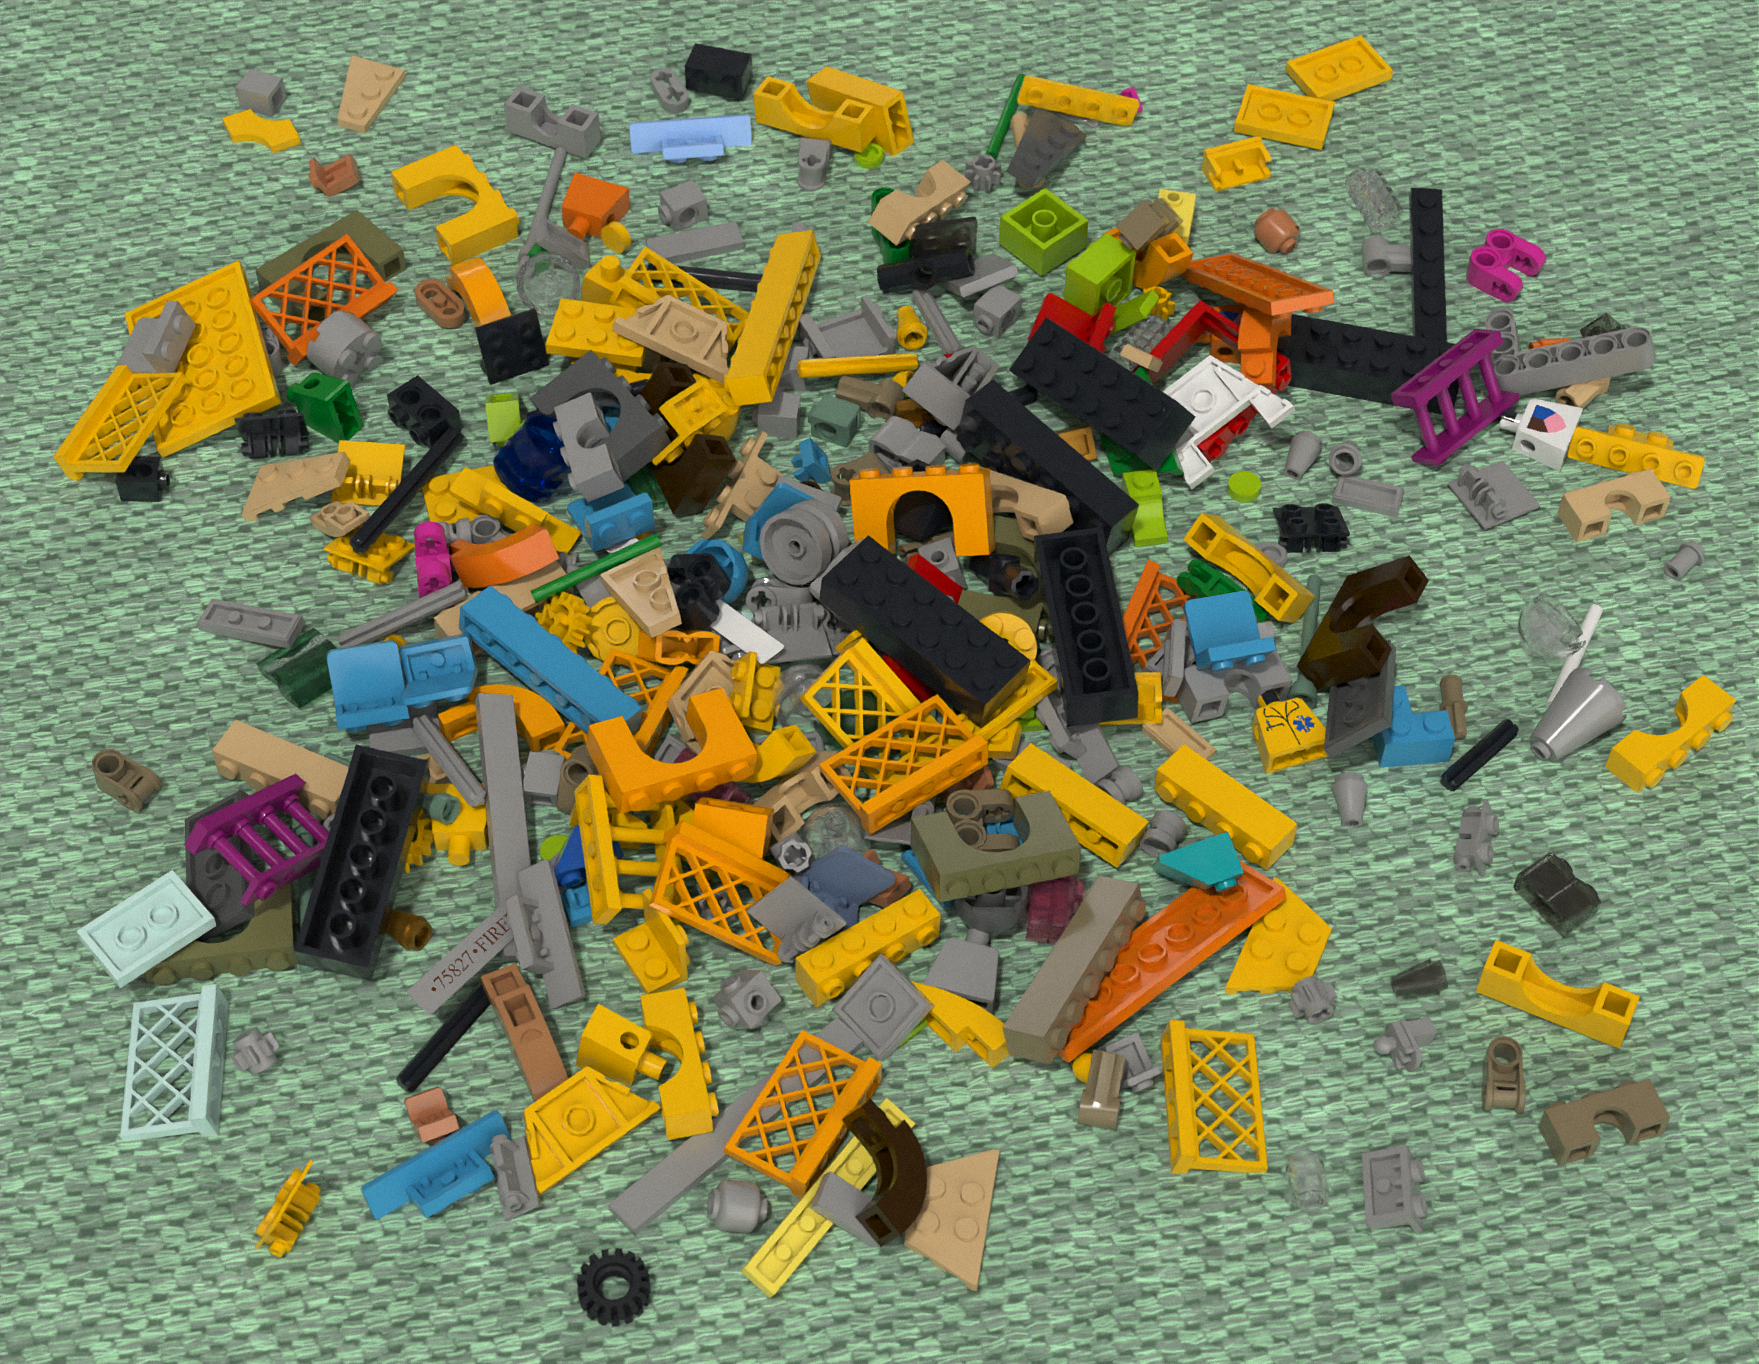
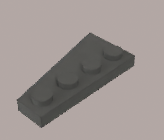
M1036 107L1006 172L1033 188L1084 143L1087 134L1080 131L1075 124L1064 121L1049 110Z

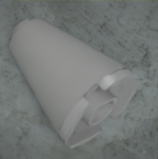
M1583 667L1574 669L1568 675L1530 736L1532 744L1530 749L1537 758L1542 761L1548 759L1551 762H1555L1619 725L1626 719L1627 714L1622 715L1626 705L1619 693L1608 681L1602 677L1597 682L1589 676L1593 671Z

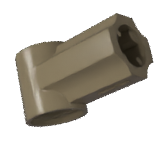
M842 375L838 382L835 397L860 405V409L867 410L871 418L879 417L887 422L891 416H895V401L903 400L905 393L902 391L903 387L893 380L886 379L876 384L852 376Z
M1093 1049L1087 1087L1082 1092L1078 1124L1116 1130L1121 1102L1119 1091L1123 1079L1126 1055Z

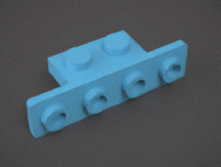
M493 1110L363 1185L361 1191L372 1216L375 1219H380L411 1201L421 1214L428 1218L434 1213L443 1211L448 1205L465 1195L479 1190L482 1185L493 1180L494 1176L490 1166L483 1158L491 1154L489 1146L492 1144L494 1136L504 1134L508 1140H511L502 1115L497 1110Z

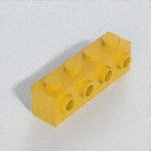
M1032 743L1007 766L999 788L1011 792L1013 799L1015 797L1050 791L1077 841L1116 868L1140 844L1149 823L1148 820Z
M1185 744L1157 769L1154 791L1164 801L1173 803L1184 811L1192 821L1201 823L1208 828L1215 836L1228 831L1234 848L1240 851L1251 863H1257L1267 871L1293 845L1297 829L1296 822Z
M918 889L797 956L795 981L817 1008L850 989L880 953L886 955L893 963H897L907 955L939 938L941 914L925 894Z

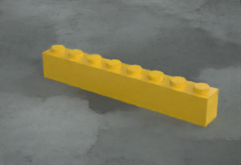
M813 230L778 234L774 246L770 249V257L767 265L764 266L761 282L757 285L755 299L751 301L750 313L744 321V329L742 335L738 338L735 354L731 357L728 374L724 376L725 390L728 394H731L735 406L773 401L821 259V253Z

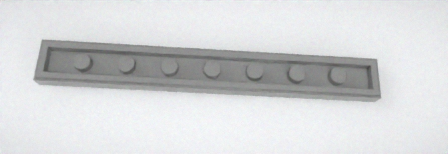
M478 693L475 698L483 786L486 791L485 807L495 909H497L521 887L518 873L530 867L531 864L513 695ZM514 939L500 951L501 961H517Z
M838 1017L815 1035L851 1055H854L863 1048V1040ZM804 1045L798 1054L801 1065L821 1060L819 1051L807 1045ZM841 1065L830 1067L831 1072H834ZM777 1067L712 1119L713 1132L691 1136L608 1204L609 1211L634 1236L730 1158V1156L724 1154L725 1145ZM824 1069L804 1073L808 1088L817 1086L827 1077ZM798 1075L783 1078L779 1083L782 1094L802 1090ZM799 1100L784 1103L786 1110ZM779 1104L765 1107L759 1113L762 1124L773 1122L782 1115ZM756 1121L753 1122L751 1127L756 1126ZM756 1135L743 1138L738 1147L742 1148Z

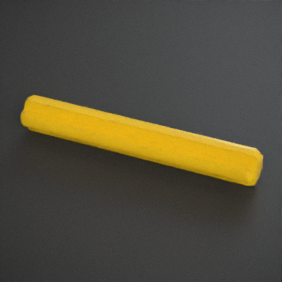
M915 353L806 359L797 362V374L800 378L892 373L918 369V357Z

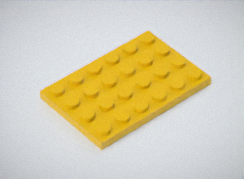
M239 260L124 313L130 336L139 319L143 317L159 318L167 301H178L196 324L174 373H183L187 381L152 431L156 449L163 458L235 425L234 418H243V415L247 413H261L281 404L258 315L249 302L252 294L245 268ZM167 385V386L163 387L162 389L158 390L157 393L160 392L161 390L167 388L169 385Z

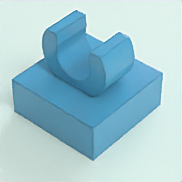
M811 438L800 442L801 454L794 456L791 459V463L796 468L801 469L793 472V476L799 481H807L811 477L818 483H825L831 480L827 454Z
M587 883L573 889H567L560 895L564 912L571 928L593 921Z

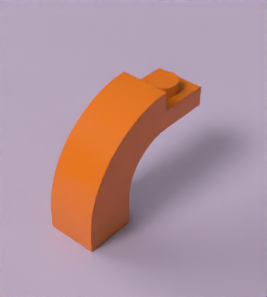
M1245 307L1238 336V350L1241 352L1240 373L1245 378L1263 387L1276 386L1278 338L1291 336V317L1273 319L1269 314H1262L1255 308Z
M533 523L508 537L494 542L473 544L458 539L449 544L452 552L450 561L462 584L469 588H481L506 583L533 573L559 559L547 529Z

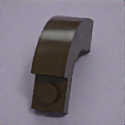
M869 1098L852 1109L841 1120L868 1151L876 1167V1192L872 1200L855 1217L877 1244L882 1247L901 1236L919 1215L926 1196L927 1170L921 1146L905 1119L893 1126L884 1111Z

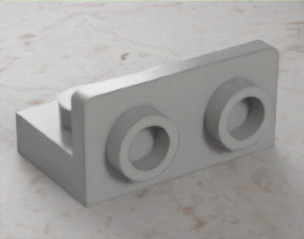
M1407 1145L1361 1153L1366 1224L1370 1230L1409 1224L1414 1232L1424 1231L1423 1217H1427L1428 1209L1426 1199L1420 1189V1182L1425 1181V1172L1421 1159H1416Z

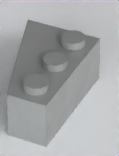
M976 346L954 352L949 358L942 356L934 363L924 362L902 391L933 414L938 423L948 426L954 431L960 424L965 400L989 383L1000 365Z

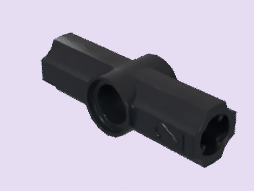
M968 247L937 254L925 251L916 258L883 264L877 267V281L880 290L884 294L911 288L928 290L936 283L970 277L975 274L974 258L972 251ZM920 267L928 268L932 274L923 273Z
M993 551L990 555H975L970 558V570L974 571L978 578L988 583L989 592L1009 594L1018 600H1030L1031 596L1039 590V579L1033 575L1031 570L1020 565L1019 556L999 554Z

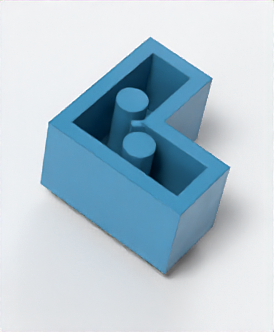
M1405 685L1394 686L1391 726L1372 736V741L1379 767L1384 768L1449 762L1455 736L1447 710L1412 713Z

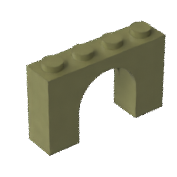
M356 210L257 268L256 275L259 289L263 291L345 234L350 236L385 282L406 270L403 248ZM344 245L336 250L335 261L351 262L352 255ZM313 265L312 271L320 265ZM291 280L288 284V294L304 297L305 283ZM311 284L310 298L326 301V294L319 287ZM282 287L276 291L282 292ZM268 296L279 308L281 307V299ZM287 300L286 314L302 318L303 304ZM309 305L308 319L319 322L324 320L325 308Z
M993 515L994 551L999 554L1019 556L1020 565L1031 570L1037 578L1034 563V541L1022 537L1017 519ZM1040 588L1031 596L1030 600H1018L1013 596L1000 597L962 590L958 605L976 619L980 620L984 616L997 611L1014 612L1028 621L1037 639L1044 640L1047 623L1043 619L1044 608Z
M1050 791L1015 797L1013 825L1023 844L1015 849L1004 852H986L966 844L958 835L946 811L911 818L910 846L938 902L941 903L1077 875L1079 873L1081 846Z
M293 882L277 889L265 901L260 899L254 901V917H252L248 926L239 935L219 943L192 941L146 971L144 975L147 983L154 982L158 985H167L176 979L193 978L195 980H207L217 974L230 973L241 976L248 974L251 970L268 968L272 971H281L290 965H298L294 953L297 942Z

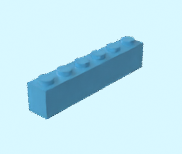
M490 585L460 607L459 630L463 633H469L470 639L586 734H588L589 725L619 716L624 717L632 735L639 730L642 707L639 706L638 702L614 686L607 676L601 675L593 669L585 658L572 652L563 644L558 636L550 634L540 626L532 615L524 613L514 605L507 595L501 594Z

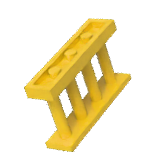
M589 774L574 790L592 920L593 924L607 925L622 908L644 909L643 895L622 893L618 886L617 874L657 877L666 848L661 845L664 834L675 826L673 813L675 801H663L642 810L649 811L652 829L612 826L609 822L607 808H617L610 794L604 789L602 775ZM612 841L654 844L657 862L618 860L614 856ZM676 852L673 861L681 875L683 874L681 857ZM674 883L666 886L663 899L674 905L683 903ZM669 917L675 926L680 922L678 919Z

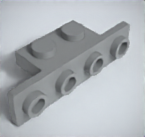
M1054 665L1048 672L1058 680ZM1059 683L1058 688L1036 703L1038 708L1035 709V713L1038 719L1048 727L1051 733L1048 738L1052 746L1059 753L1065 752L1077 759L1089 782L1095 785L1102 779L1109 778L1111 773L1120 767L1098 723L1067 727Z
M545 859L519 871L518 877L523 896L515 895L505 900L508 911L507 923L513 932L516 944L515 955L518 963L521 965L522 970L543 975L550 1007L559 1009L584 998L585 991L553 864Z

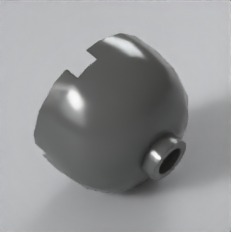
M1028 885L955 899L954 903L958 916L969 928L987 934L1005 932L1013 928L1024 915L1028 898Z

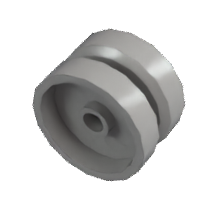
M805 499L769 518L761 529L759 544L762 557L773 574L789 584L804 585L817 578L838 554L848 547L849 538L842 518L829 504L817 499Z

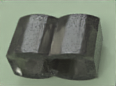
M1551 852L1518 873L1513 886L1516 893L1563 938L1595 917L1601 904L1596 890L1590 884L1576 878L1570 864Z

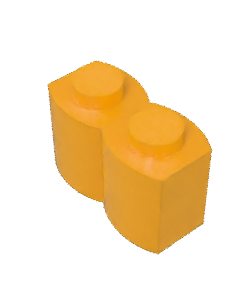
M683 628L667 630L665 633L650 638L644 630L639 631L638 657L646 661L667 665L680 663L697 665L711 650L719 653L720 636L708 631Z

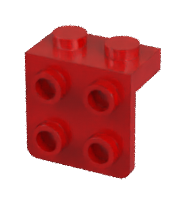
M1048 293L1044 297L1028 336V342L1047 317L1104 354L1106 346L1102 344L1115 326V321L1112 319L1116 307L1105 302L1093 315H1090L1057 295Z

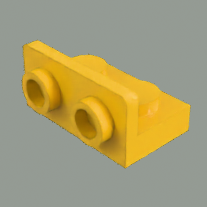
M749 651L733 664L731 679L734 680L733 691L728 699L745 731L768 735L772 733L781 667L759 663L757 661V653Z

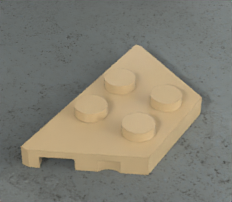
M670 295L656 300L654 304L636 309V313L632 317L625 320L619 317L614 321L612 331L681 364H688L689 368L724 384V376L729 371V368H727V322Z
M712 650L702 658L666 702L683 741L698 754L702 751L686 720L689 697L723 688L729 698L734 684V680L731 679V670L736 660H731L726 655Z
M996 1149L926 1167L927 1189L924 1204L916 1220L906 1230L904 1246L919 1256H926L934 1266L943 1272H950L965 1282L967 1288L977 1291L999 1159V1150Z

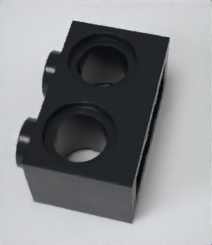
M418 375L387 394L389 404L388 415L391 421L396 426H404L417 444L423 443L430 449L448 428L454 429L458 427L462 431L459 410Z

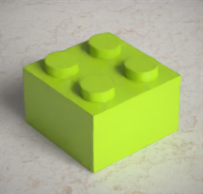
M1045 187L1000 216L999 244L1042 277L1086 248L1089 220Z
M1107 233L1096 242H1091L1086 251L1078 258H1073L1066 266V283L1063 291L1064 300L1090 315H1093L1105 302L1115 307L1118 306L1132 292L1136 250L1128 248L1123 242Z

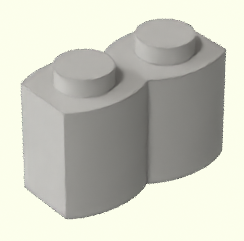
M891 416L869 439V453H876L884 464L891 469L904 467L916 459L930 465H941L945 461L946 446L939 437L918 431L911 421L897 416Z

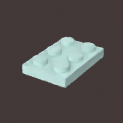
M171 870L76 932L79 940L118 987L121 988L214 928L216 923L210 912L178 875Z

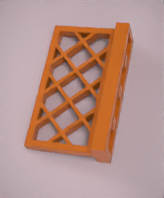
M345 234L252 297L249 302L289 352L286 357L295 367L308 358L307 347L310 339L315 342L320 334L316 329L322 322L308 319L309 305L325 308L324 320L331 315V310L336 312L343 310L346 313L350 311L362 320L389 301L398 290L391 281L385 283L350 236ZM343 245L352 255L351 264L335 261L338 248ZM313 265L328 266V280L312 277ZM335 268L351 271L350 285L334 282ZM356 273L367 275L374 283V286L369 289L356 287ZM291 280L305 283L304 297L288 294V284ZM311 284L327 287L326 301L310 298ZM282 287V292L276 291ZM333 289L349 292L348 304L332 303ZM268 296L281 299L280 313L269 311L262 303V300ZM287 300L303 304L302 318L286 315ZM285 322L301 325V335L294 341L291 340L284 331ZM307 326L313 327L312 329L307 331Z
M1151 560L1147 561L1122 618L1129 652L1132 649L1134 653L1130 654L1131 661H1138L1142 669L1148 662L1146 658L1153 657L1163 645L1157 633L1169 630L1172 621H1174L1168 608L1181 605L1183 609L1187 601L1197 599L1196 596H1190L1178 587L1176 579L1158 572L1160 564ZM1159 585L1172 590L1176 598L1163 601L1157 590ZM1160 611L1166 623L1153 626L1147 614ZM1149 636L1155 648L1142 651L1136 639ZM1162 693V699L1177 704V695L1171 697L1165 696Z

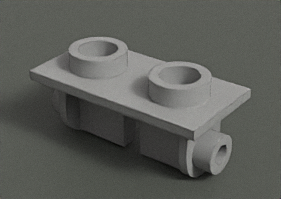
M1484 799L1482 809L1477 806H1469L1462 813L1459 836L1460 838L1471 839H1457L1453 857L1457 870L1467 872L1470 868H1477L1481 877H1485L1486 866L1493 861L1491 840L1492 835H1497L1499 831L1498 815L1492 812L1488 799Z
M504 1134L494 1136L489 1148L504 1220L508 1221L539 1207L540 1202L526 1137L523 1136L512 1142Z

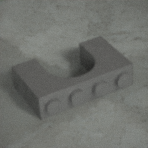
M590 350L529 399L540 416L554 431L553 422L557 421L554 407L590 392L600 407L613 406L621 409L619 420L609 433L610 436L601 439L591 448L606 443L618 462L623 482H625L671 443L665 433L669 427L658 413L654 416L649 413L652 409L640 394L636 397L631 394L634 391L632 386L624 376L621 375L617 378L614 375L617 371L605 356L599 359Z

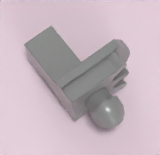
M1430 1017L1412 1021L1402 1019L1391 1022L1386 1033L1374 1041V1049L1377 1053L1389 1054L1396 1070L1405 1068L1407 1072L1415 1071L1421 1063L1422 1052L1419 1047L1431 1044L1437 1031Z

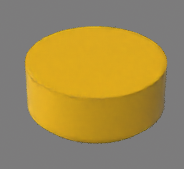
M613 221L602 228L601 238L606 247L618 254L630 248V234L621 223Z

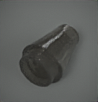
M1427 959L1397 973V975L1390 976V983L1395 998L1402 996L1440 995L1441 990L1448 989V981L1441 960L1432 962L1431 959Z

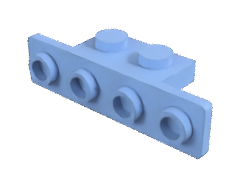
M748 114L631 122L629 124L632 153L662 152L663 160H669L671 163H683L687 161V158L697 157L702 161H712L717 159V156H724L723 147L751 145L752 143L751 122Z

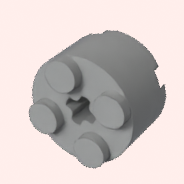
M343 310L337 311L327 317L316 329L320 333L315 342L310 339L307 347V357L311 363L328 376L349 381L350 386L357 382L358 375L365 369L373 371L382 361V357L379 355L381 349L380 335L350 311L349 313Z

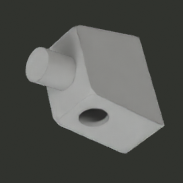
M971 928L967 932L965 941L955 938L946 940L926 976L924 984L954 993L977 1004L993 1015L999 951L996 948L987 946L989 940L987 933Z

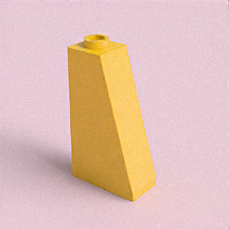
M828 66L806 80L811 103L820 110L836 111L846 99L874 106L876 136L872 139L871 143L880 145L891 156H897L914 143L903 91Z

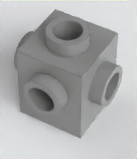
M744 969L738 974L731 975L725 979L720 985L721 990L712 997V1000L719 1008L718 1015L721 1020L729 1027L754 1029L763 1024L768 1017L767 1013L781 1001V998L761 970Z

